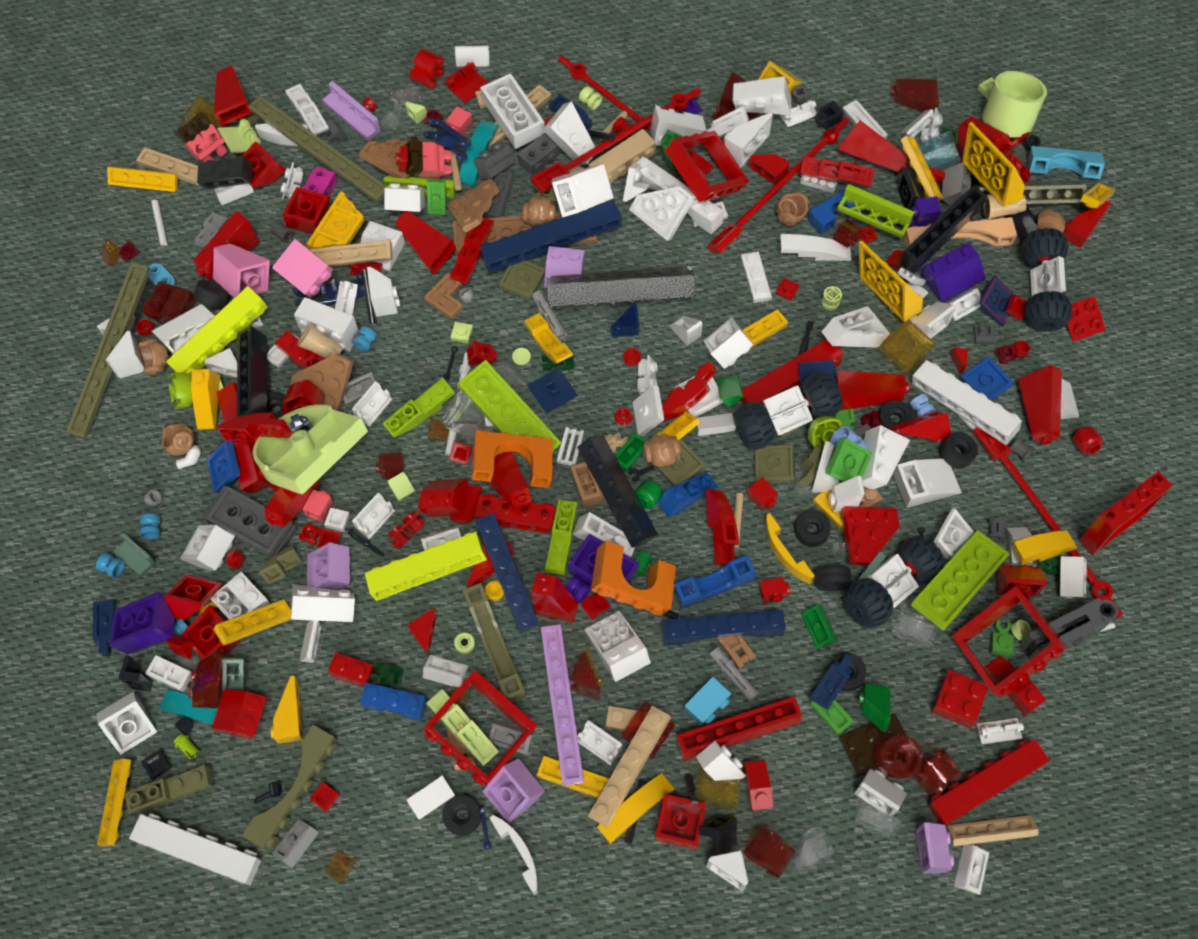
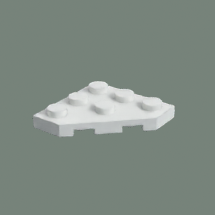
M678 186L637 195L629 210L665 240L669 241L672 239L696 197L686 187Z

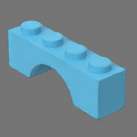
M1031 146L1027 160L1028 168L1032 173L1047 174L1052 169L1065 168L1077 172L1081 177L1100 179L1105 165L1103 154L1100 152Z

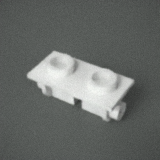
M809 100L801 106L792 108L791 115L780 114V117L787 127L796 125L816 116L817 112L814 109L816 102Z
M935 108V113H933V120L922 130L920 138L922 143L932 141L934 146H936V141L940 137L939 126L942 125V115H939L937 108Z
M292 162L290 168L286 169L284 175L287 181L286 183L283 182L281 186L282 199L285 196H288L290 199L295 188H300L299 185L294 183L301 184L304 173L302 168H293L294 162Z
M340 281L335 305L336 310L353 315L358 284Z
M647 355V359H641L638 363V376H644V378L638 379L637 391L640 395L652 385L657 386L655 376L658 366L650 355Z
M1017 718L976 724L981 744L1022 739L1021 731L1024 730L1023 723L1018 722Z

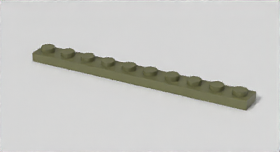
M259 96L248 106L252 113L376 203H379L385 197V187L387 186L262 96Z
M132 262L130 264L66 433L85 439L88 436L112 373V368L106 359L126 331H128L151 270L148 266Z

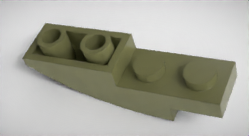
M202 765L172 778H162L126 792L125 798L128 813H137L197 795L198 791L213 786L209 766Z

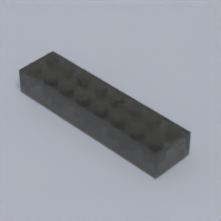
M691 266L547 276L548 305L554 309H560L568 305L576 308L581 307L582 304H589V306H598L600 303L616 305L618 302L624 301L625 303L632 304L638 300H644V302H653L655 299L671 301L673 298L688 300L691 297H695V274Z

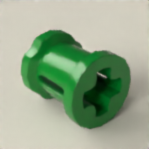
M638 551L635 561L640 563L636 575L645 577V571L648 564L653 561V557L646 552Z

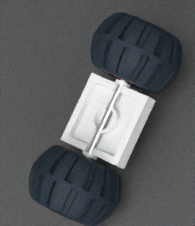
M1054 228L1033 230L1025 237L1021 247V253L1025 262L1029 266L1034 267L1030 270L1032 296L1025 305L1024 316L1032 329L1041 332H1051L1064 328L1072 316L1071 302L1062 293L1066 291L1064 260L1068 254L1069 244L1065 235Z
M817 372L806 377L801 383L800 389L797 385L763 400L764 406L758 402L743 404L734 413L733 420L745 446L750 449H760L772 442L775 438V432L777 436L813 421L812 416L815 418L834 416L842 408L843 399L834 378L826 372Z
M914 536L904 540L897 548L896 554L892 555L867 576L868 578L857 580L847 588L843 602L846 611L849 613L848 615L857 624L859 623L860 626L865 628H875L884 624L891 616L893 608L919 587L918 584L930 583L943 569L944 556L940 548L930 539L923 536Z

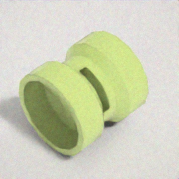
M589 86L585 87L579 95V100L583 104L586 103L592 110H595L603 99L602 95L595 93Z
M835 286L825 289L821 303L826 310L832 311L839 307L842 297L841 290Z

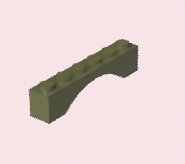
M479 583L462 590L502 694L512 703L525 699L524 688L508 653L482 584Z
M312 725L301 742V766L292 788L274 807L254 816L243 832L242 837L265 851H268L269 848L272 849L278 841L277 835L281 829L284 830L290 822L289 817L293 810L296 811L300 807L305 791H310L314 784V777L317 773L320 774L326 763L324 761L328 755L331 756L335 752L337 740L334 736Z

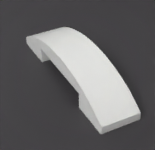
M492 815L490 819L501 839L510 835L529 868L522 875L534 895L537 894V874L528 848L510 825Z

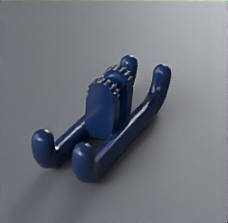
M429 118L427 120L429 125L439 127L445 132L435 131L433 133L425 131L424 137L432 139L439 143V145L449 149L456 154L458 161H466L468 155L456 147L459 140L461 147L468 148L472 145L471 140L446 123Z
M358 273L357 279L348 282L358 284V286L363 283L362 274ZM332 279L331 285L326 286L323 282L316 295L322 294L324 299L317 300L316 302L326 306L336 304L340 283L336 284L335 279ZM363 285L359 287L356 299H360L365 295ZM293 287V293L296 296L308 297L298 288ZM296 299L295 305L299 307L302 300Z

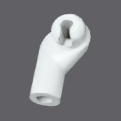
M193 445L185 458L176 460L178 469L197 463L201 454L198 446Z

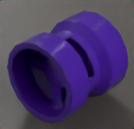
M577 576L572 577L565 586L578 603L583 602L591 591V587L588 584H583Z

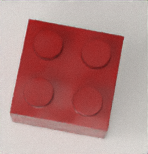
M949 669L944 675L931 712L971 729L978 719L988 686Z
M664 794L655 841L697 850L700 839L699 826L703 824L706 803L698 802L697 804H691L689 799Z

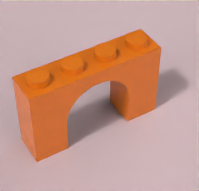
M476 430L473 440L471 480L491 482L494 473V458L502 452L509 451L522 455L528 461L530 466V486L549 488L552 480L553 439Z
M606 540L597 548L591 591L603 597L608 596L616 599L617 602L633 605L637 609L650 611L654 615H663L671 609L676 572L675 565L661 560L655 562L649 567L646 590H639L632 587L623 576L622 559L624 547Z

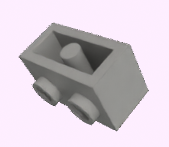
M963 163L943 170L945 178L942 180V200L950 207L971 188V172Z

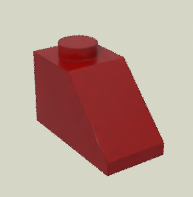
M760 154L750 156L748 167L775 185L789 171L790 163L778 154Z
M765 759L744 762L748 803L752 811L773 808L772 790Z

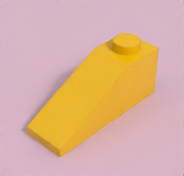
M210 369L192 370L191 394L198 430H216L217 392L220 386V375Z
M290 676L273 718V726L270 728L271 737L278 744L303 740L299 681L295 676Z

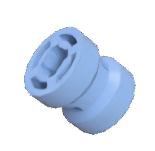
M925 394L917 396L909 404L913 410H916L917 417L936 411L934 406L929 404V399Z

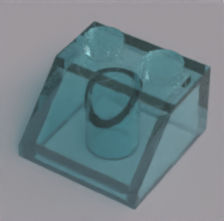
M952 131L918 144L928 167L942 170L947 166L957 165L961 161Z

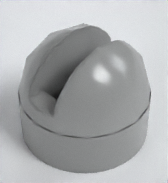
M465 287L460 290L459 299L461 302L469 303L473 300V292L470 288Z
M150 490L146 493L144 501L148 506H156L162 501V496L157 490Z

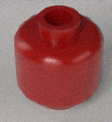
M1080 427L1075 431L1073 443L1081 453L1092 455L1097 453L1102 447L1103 439L1094 427Z

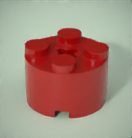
M421 49L414 58V69H410V80L434 90L437 85V78H442L445 68H443L445 58L429 50Z
M310 380L293 383L288 387L283 401V414L285 415L306 406L323 405L325 395Z

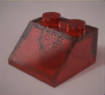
M217 650L199 661L196 671H192L191 683H194V686L189 687L188 698L192 699V707L218 709L223 680V650Z

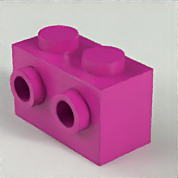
M316 166L313 172L309 174L306 185L302 188L330 197L338 181L335 172Z

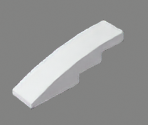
M301 84L285 90L304 124L308 125L310 132L318 135L329 130L315 103L312 102Z
M781 234L780 236L781 253H798V257H815V260L851 261V248L848 243L817 236Z

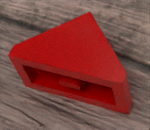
M432 609L407 625L413 637L427 654L430 652L437 618L436 611Z

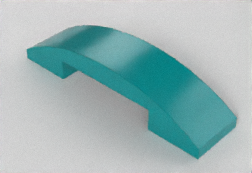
M482 120L477 126L471 138L472 145L466 150L468 159L462 162L460 170L461 183L475 187L479 174L473 160L479 156L481 151L487 150L490 141H493L498 129L497 124Z
M167 690L159 709L212 725L219 704L188 694Z

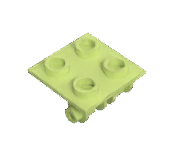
M246 119L240 121L239 127L218 128L219 133L232 153L246 152L255 141L259 144L261 143L256 132L250 126V122Z

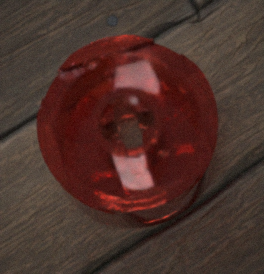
M903 735L886 737L880 741L874 750V758L882 774L889 778L905 779L919 772L922 766L923 752L920 745L914 739ZM897 753L901 754V756L899 757L900 761H897L896 759Z
M944 748L936 751L938 754L935 757L929 756L914 769L915 772L911 773L912 777L927 795H938L946 789V782L954 781L962 775L961 768Z
M760 827L746 846L744 855L757 867L761 866L766 869L767 874L779 878L796 851L789 845L781 843L782 838L772 831L769 834Z

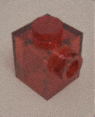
M847 219L839 225L833 240L849 248L859 241L861 236L859 234L863 227Z
M402 452L378 454L379 461H376V472L380 473L382 479L390 480L402 472L405 473Z

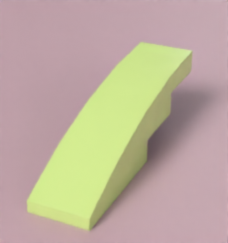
M441 689L426 704L436 714L450 697ZM454 703L440 719L482 766L499 752L457 704Z

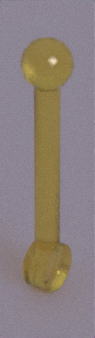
M588 647L584 652L590 660L597 680L596 686L600 688L604 685V682L599 677L592 657V649Z

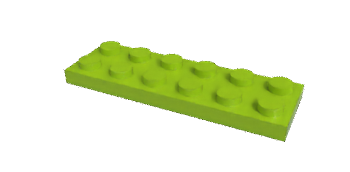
M486 360L457 383V386L500 433L553 439V452L562 444Z
M977 530L917 596L911 606L944 631L1008 558L1010 553Z

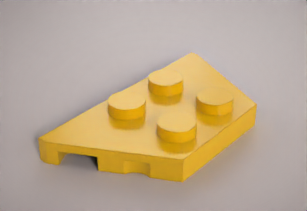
M341 191L306 243L309 249L349 245L365 221L363 215L356 210L354 204L347 199L344 192Z

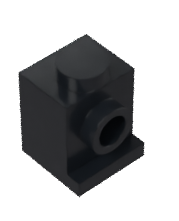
M831 101L817 110L816 124L820 128L824 127L827 130L843 119L844 111L834 101Z

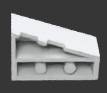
M200 304L152 332L174 354L215 316L205 306Z
M868 306L834 317L822 330V333L832 346L877 348L890 335Z

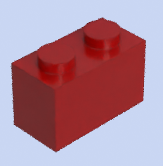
M335 652L327 670L331 677L364 688L366 683L372 684L373 679L369 675L376 674L377 672L375 668L371 667V664Z

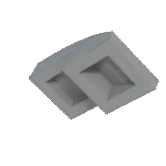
M212 212L203 222L204 229L194 239L195 244L205 247L228 221V218Z

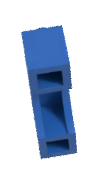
M748 555L729 562L724 568L711 575L701 578L690 577L675 583L673 592L680 608L683 609L754 581L756 572Z

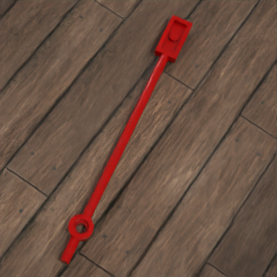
M563 55L559 57L558 61L570 69V76L574 80H584L619 109L625 111L636 122L643 119L588 76L585 65L581 63L573 64ZM650 123L644 126V128L649 132L651 128ZM688 148L687 152L697 167L706 175L713 170V165L693 149Z
M697 87L687 94H674L671 98V103L661 109L685 110L688 101L701 94L700 88ZM653 114L615 135V140H606L565 165L558 161L532 176L531 183L542 194L553 187V178L570 174L569 170L648 125L652 122Z
M844 117L835 127L825 131L821 136L822 140L805 156L813 158L827 143L833 144L838 141L839 132L850 122L849 119ZM802 159L735 224H729L706 246L708 251L721 253L726 250L727 245L736 240L743 231L742 226L800 171Z
M975 428L972 433L993 462L1000 459L1053 532L1062 531L1007 455L1012 451L1009 446L1001 443L980 428ZM1076 549L1068 552L1071 557H1081ZM1087 565V579L1093 586L1091 588L1093 599L1100 598L1101 601L1109 600L1115 603L1111 598L1113 595L1112 586L1108 582L1099 581ZM1098 590L1103 591L1104 595H1100ZM1117 606V608H1118V614H1117L1116 618L1118 619V618H1120L1121 616H1123L1124 614L1122 613V611H1121V610L1119 609V607Z

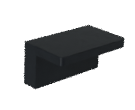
M1027 206L1024 212L1005 217H1012L1017 236L1022 243L1030 232L1036 231L1038 228V219Z
M125 655L118 679L130 689L151 692L153 684L140 674L142 666L131 656Z
M717 814L699 826V835L715 838L716 855L722 854L736 844L737 817Z

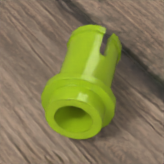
M181 734L174 740L175 747L180 748L189 760H193L200 753V750L189 740L188 735Z

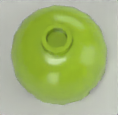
M184 372L169 373L168 379L172 378V383L169 384L171 401L173 403L176 400L177 404L174 409L179 410L192 406V376Z
M833 416L815 418L808 428L807 437L809 443L813 448L817 445L820 448V453H822L825 441L830 442L834 432L845 425Z

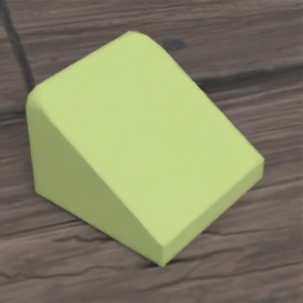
M410 102L405 103L407 114L416 123L426 118L427 112L424 106Z
M404 472L388 480V485L398 501L415 492Z

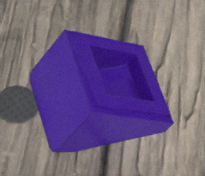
M692 98L688 101L687 108L682 113L686 112L696 115L704 110L698 101Z

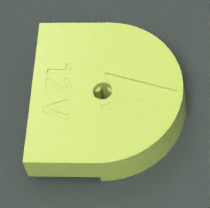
M311 405L296 409L279 419H284L289 426V423L292 422L291 416L298 413L299 416H307L312 422L313 427L309 431L298 430L292 433L290 438L258 437L253 448L254 460L268 482L303 495L368 432L361 417L333 410L329 405Z

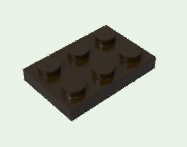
M896 713L891 715L887 732H882L872 723L839 737L857 777L866 774L870 769L875 770L915 752Z

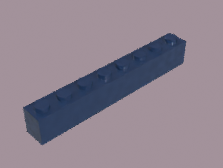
M614 200L606 201L584 211L560 219H554L551 222L537 225L534 228L520 231L511 236H505L494 242H488L480 246L481 257L488 273L548 253L549 246L562 248L622 226V216Z

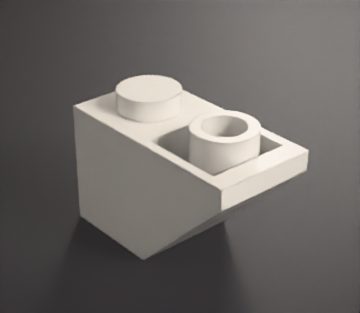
M716 741L696 756L702 768L715 781L743 779L746 776L741 769L743 764L736 756L732 758V753L725 745L721 747Z

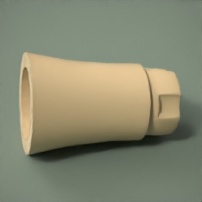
M987 195L983 206L984 216L988 220L999 216L1024 212L1026 210V198L1023 195L1021 200L1003 207L993 195Z
M311 323L305 328L297 346L312 351L325 359L334 354H340L342 351L341 345L323 334Z

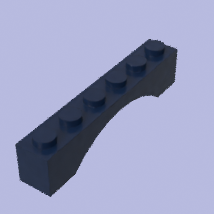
M494 513L475 520L477 530L492 562L519 634L538 627L539 623Z
M783 609L662 620L664 646L682 645L703 639L725 636H783L786 630Z

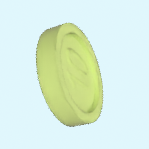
M518 348L513 352L512 359L517 365H525L530 361L531 355L527 349Z

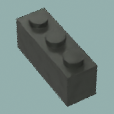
M236 156L230 159L221 158V160L216 161L207 160L206 162L198 163L197 183L206 189L252 183L253 163L244 156Z

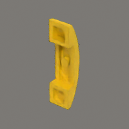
M540 313L524 320L526 327L539 347L554 363L557 364L573 356L572 351L565 343L560 342Z
M770 513L767 514L765 531L773 553L792 575L803 582L812 583L815 575L804 560L798 564L794 561L777 537L780 534V526Z
M662 773L621 804L608 828L601 824L597 828L611 844L658 802L660 803L664 799V794H671L675 788Z

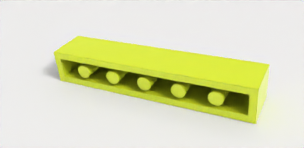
M247 286L166 362L176 372H184L192 376V370H200L206 366L204 363L206 359L222 352L231 341L237 338V333L249 327L258 316L264 313L268 306Z
M477 532L467 533L458 539L448 540L442 545L429 547L423 552L410 554L401 560H394L388 565L375 567L371 571L366 572L365 576L369 593L378 601L487 560L482 540Z

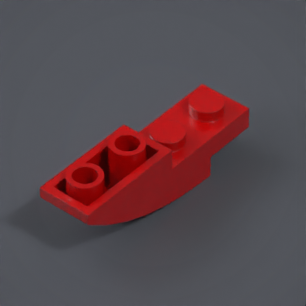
M288 330L275 342V346L302 370L324 360L320 355L297 346L299 339Z
M707 361L705 365H701L695 377L686 383L685 389L677 386L675 390L673 389L668 394L667 400L662 404L664 415L662 422L682 415L709 393L710 388L707 383L716 373L712 363Z
M273 413L244 415L225 421L216 427L221 433L222 438L227 441L256 442L258 437L290 438L293 433L285 420L276 419Z
M707 489L708 528H713L715 565L726 566L729 562L735 560L734 546L739 545L737 524L732 507L724 492Z

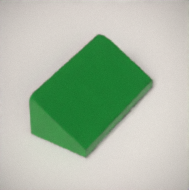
M738 375L717 379L720 399L728 407L744 397Z
M636 432L615 455L624 471H627L643 453V443L647 441Z
M817 604L801 613L817 649L839 641L822 605Z

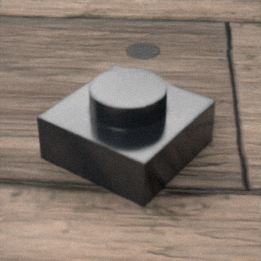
M160 750L141 761L151 780L156 779L171 769Z

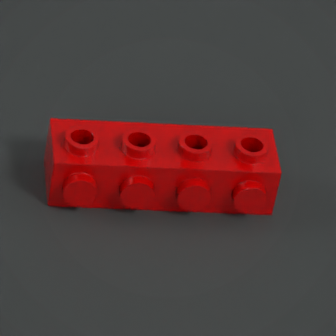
M479 494L474 516L475 520L494 513L498 525L501 527L552 535L556 506L550 503L537 504L532 501L513 508L504 498L496 497L493 494Z

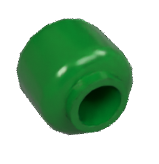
M651 480L643 481L635 490L644 509L653 508L663 495L660 485Z

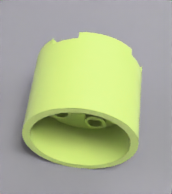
M1006 71L1000 73L994 81L983 110V122L1008 134L1009 137H1021L1024 133H1030L1047 95L1045 85L1036 77L1024 72Z

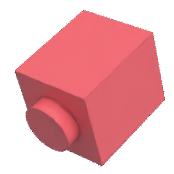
M456 107L446 120V124L464 135L473 124L472 114Z
M313 490L302 509L305 515L323 523L334 504L330 497L331 495L322 490L320 492Z

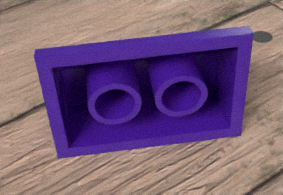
M969 242L925 265L920 276L926 280V285L942 303L986 280L980 255Z
M591 534L587 536L568 564V573L572 576H577L590 587L592 586L597 548L604 543ZM623 554L622 573L625 580L631 584L640 563Z
M157 592L115 609L109 646L130 654L172 638L175 619L162 593Z

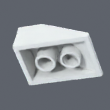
M768 113L736 126L725 135V146L740 168L769 137L773 114Z

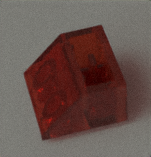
M158 281L143 309V313L164 325L193 309L197 301L194 299L192 291Z

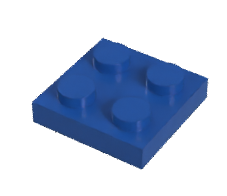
M987 357L960 377L962 383L969 384L973 390L983 393L991 401L1014 384L990 357Z
M225 440L206 459L214 493H219L223 486L228 487L240 475L232 441Z

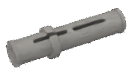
M541 290L534 292L532 298L539 307V313L543 314L552 332L559 340L565 338L567 333L552 310V304L547 301Z
M720 647L715 648L709 654L721 667V672H725L749 702L759 694L734 665L735 662L732 659L730 660Z

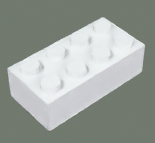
M511 73L480 87L483 103L515 149L539 138L545 133L543 131L545 127L543 119Z

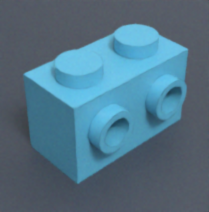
M712 677L685 705L684 711L699 726L709 725L716 719L717 716L715 714L719 709L723 711L730 704L731 693Z

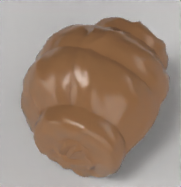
M800 192L784 195L776 206L779 221L789 227L802 222L808 212L809 199L807 196Z
M532 197L527 203L523 204V222L529 223L532 227L551 222L556 219V206L552 205L551 201L546 197Z
M1044 209L1038 214L1037 229L1054 228L1064 233L1065 220L1057 211Z
M156 338L145 339L139 342L138 348L143 358L144 374L153 375L163 372L164 366L167 364L166 361L169 359L166 346L159 343Z
M170 424L162 431L163 440L161 446L172 456L186 454L194 444L193 431L184 424Z
M667 434L656 435L643 443L646 461L648 463L651 462L655 467L671 466L676 462L677 457L681 455L680 443L676 436L671 437Z

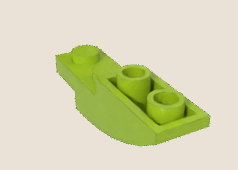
M441 378L415 401L411 399L384 421L383 425L394 438L402 435L443 408L442 404L453 396L455 392L444 378Z
M558 499L545 573L565 575L578 502Z

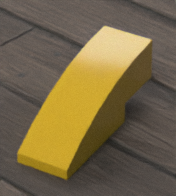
M1068 531L1038 534L1015 541L1013 544V550L1021 565L1035 560L1041 562L1077 548Z

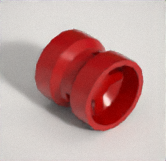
M619 117L614 122L612 131L618 134L633 124H628L625 118ZM632 133L631 135L625 137L624 140H627L628 138H630L631 136H633L634 133Z

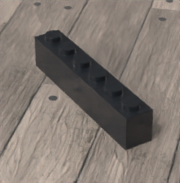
M973 185L904 250L900 264L914 274L983 208L987 195Z
M249 326L237 333V417L267 413V336L253 326Z
M604 435L589 437L577 446L631 547L644 545L658 536L655 527Z

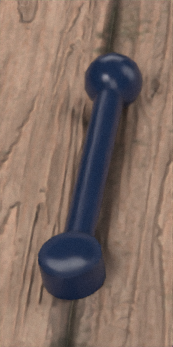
M480 805L485 840L483 847L485 850H489L492 845L488 838L484 805Z

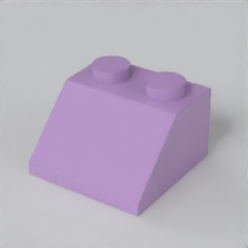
M549 246L544 288L580 292L585 264V250Z
M328 543L307 554V586L339 590L350 584L349 547Z
M518 758L504 765L482 792L509 824L535 803L545 790Z
M923 823L916 829L922 874L949 872L952 870V866H954V857L949 852L948 846L951 843L949 831H946L945 825Z

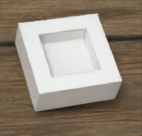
M330 508L324 524L325 528L344 532L350 517L349 512Z

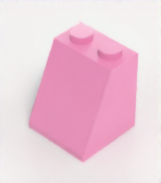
M296 239L293 240L272 267L310 298L318 293L320 285L330 278L333 270Z
M232 244L214 247L213 279L234 298L247 286L256 294L268 291L270 261Z

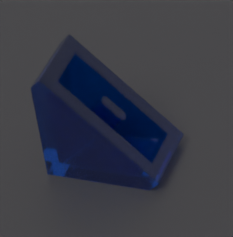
M633 303L611 326V336L613 338L639 336V318L636 303Z

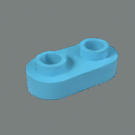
M155 263L149 266L151 270L148 278L161 292L170 293L176 288L175 279L161 264Z

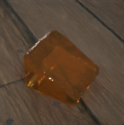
M108 240L105 241L102 258L106 265L110 266L117 263L121 248Z
M431 418L428 430L429 440L447 442L451 424Z
M452 686L448 696L451 697L459 687ZM465 690L455 702L462 711H464L471 692Z
M338 851L332 856L325 874L343 884L357 861Z

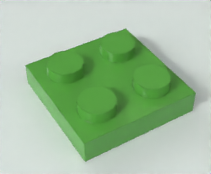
M840 437L825 473L842 482L856 476H861L862 479L873 452L846 438Z

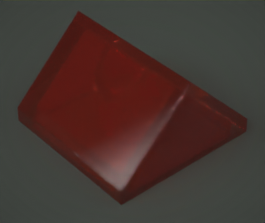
M583 652L570 677V689L573 692L599 701L601 700V690L586 653Z

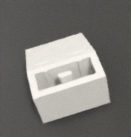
M604 163L552 179L562 217L584 211L613 199Z
M924 459L898 464L893 473L906 508L962 493L951 466L944 459Z
M620 611L584 629L615 682L651 663L646 647Z

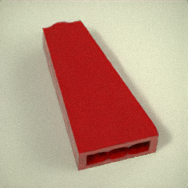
M232 65L217 71L214 114L222 127L252 113L249 110L248 106L250 104L241 81Z
M859 120L838 147V151L845 155L899 174L903 167L908 168L910 166V163H908L910 158L861 120Z
M236 211L193 260L196 265L195 271L200 277L204 276L208 280L213 279L214 247L232 244L250 251L260 243L248 219L239 211Z
M405 211L395 222L406 240L433 275L437 273L457 250L451 239L409 211Z
M1049 365L1018 379L1033 440L1042 445L1051 444L1053 440L1060 438L1062 371L1054 365Z
M837 371L835 381L843 399V406L840 411L886 404L893 400L904 401L905 394L909 392V382H906L905 374Z
M508 451L498 454L494 458L492 480L487 483L513 508L532 502L529 488L513 453Z
M319 479L303 495L280 487L264 508L266 521L271 525L284 528L301 511L312 491L316 490L319 492Z
M536 573L531 591L535 614L574 623L579 605L578 602L557 577Z

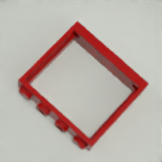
M715 130L710 132L704 131L701 134L695 133L692 136L686 135L679 139L676 137L670 141V145L665 149V152L699 203L736 193L750 182ZM704 144L728 181L710 186L686 149Z
M1157 471L1102 513L1080 538L1079 542L1093 556L1145 516L1173 485Z
M1018 586L1013 587L952 635L992 693L999 697H1004L1008 693L1011 694L1014 691V687L1018 684L1026 683L1030 679V675L1045 669L1046 663L1061 657L1060 654L1068 648L1025 591ZM1021 601L1052 644L999 684H996L967 642Z
M474 670L425 725L422 731L425 732L424 736L432 743L435 741L440 746V751L447 757L451 755L457 761L456 765L460 769L469 771L473 775L472 779L477 784L487 786L538 725ZM470 685L523 730V733L487 775L433 728Z

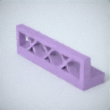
M333 81L329 83L331 93L322 99L323 104L367 141L381 132L379 121L373 114Z

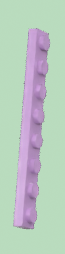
M561 624L541 627L562 785L584 783Z

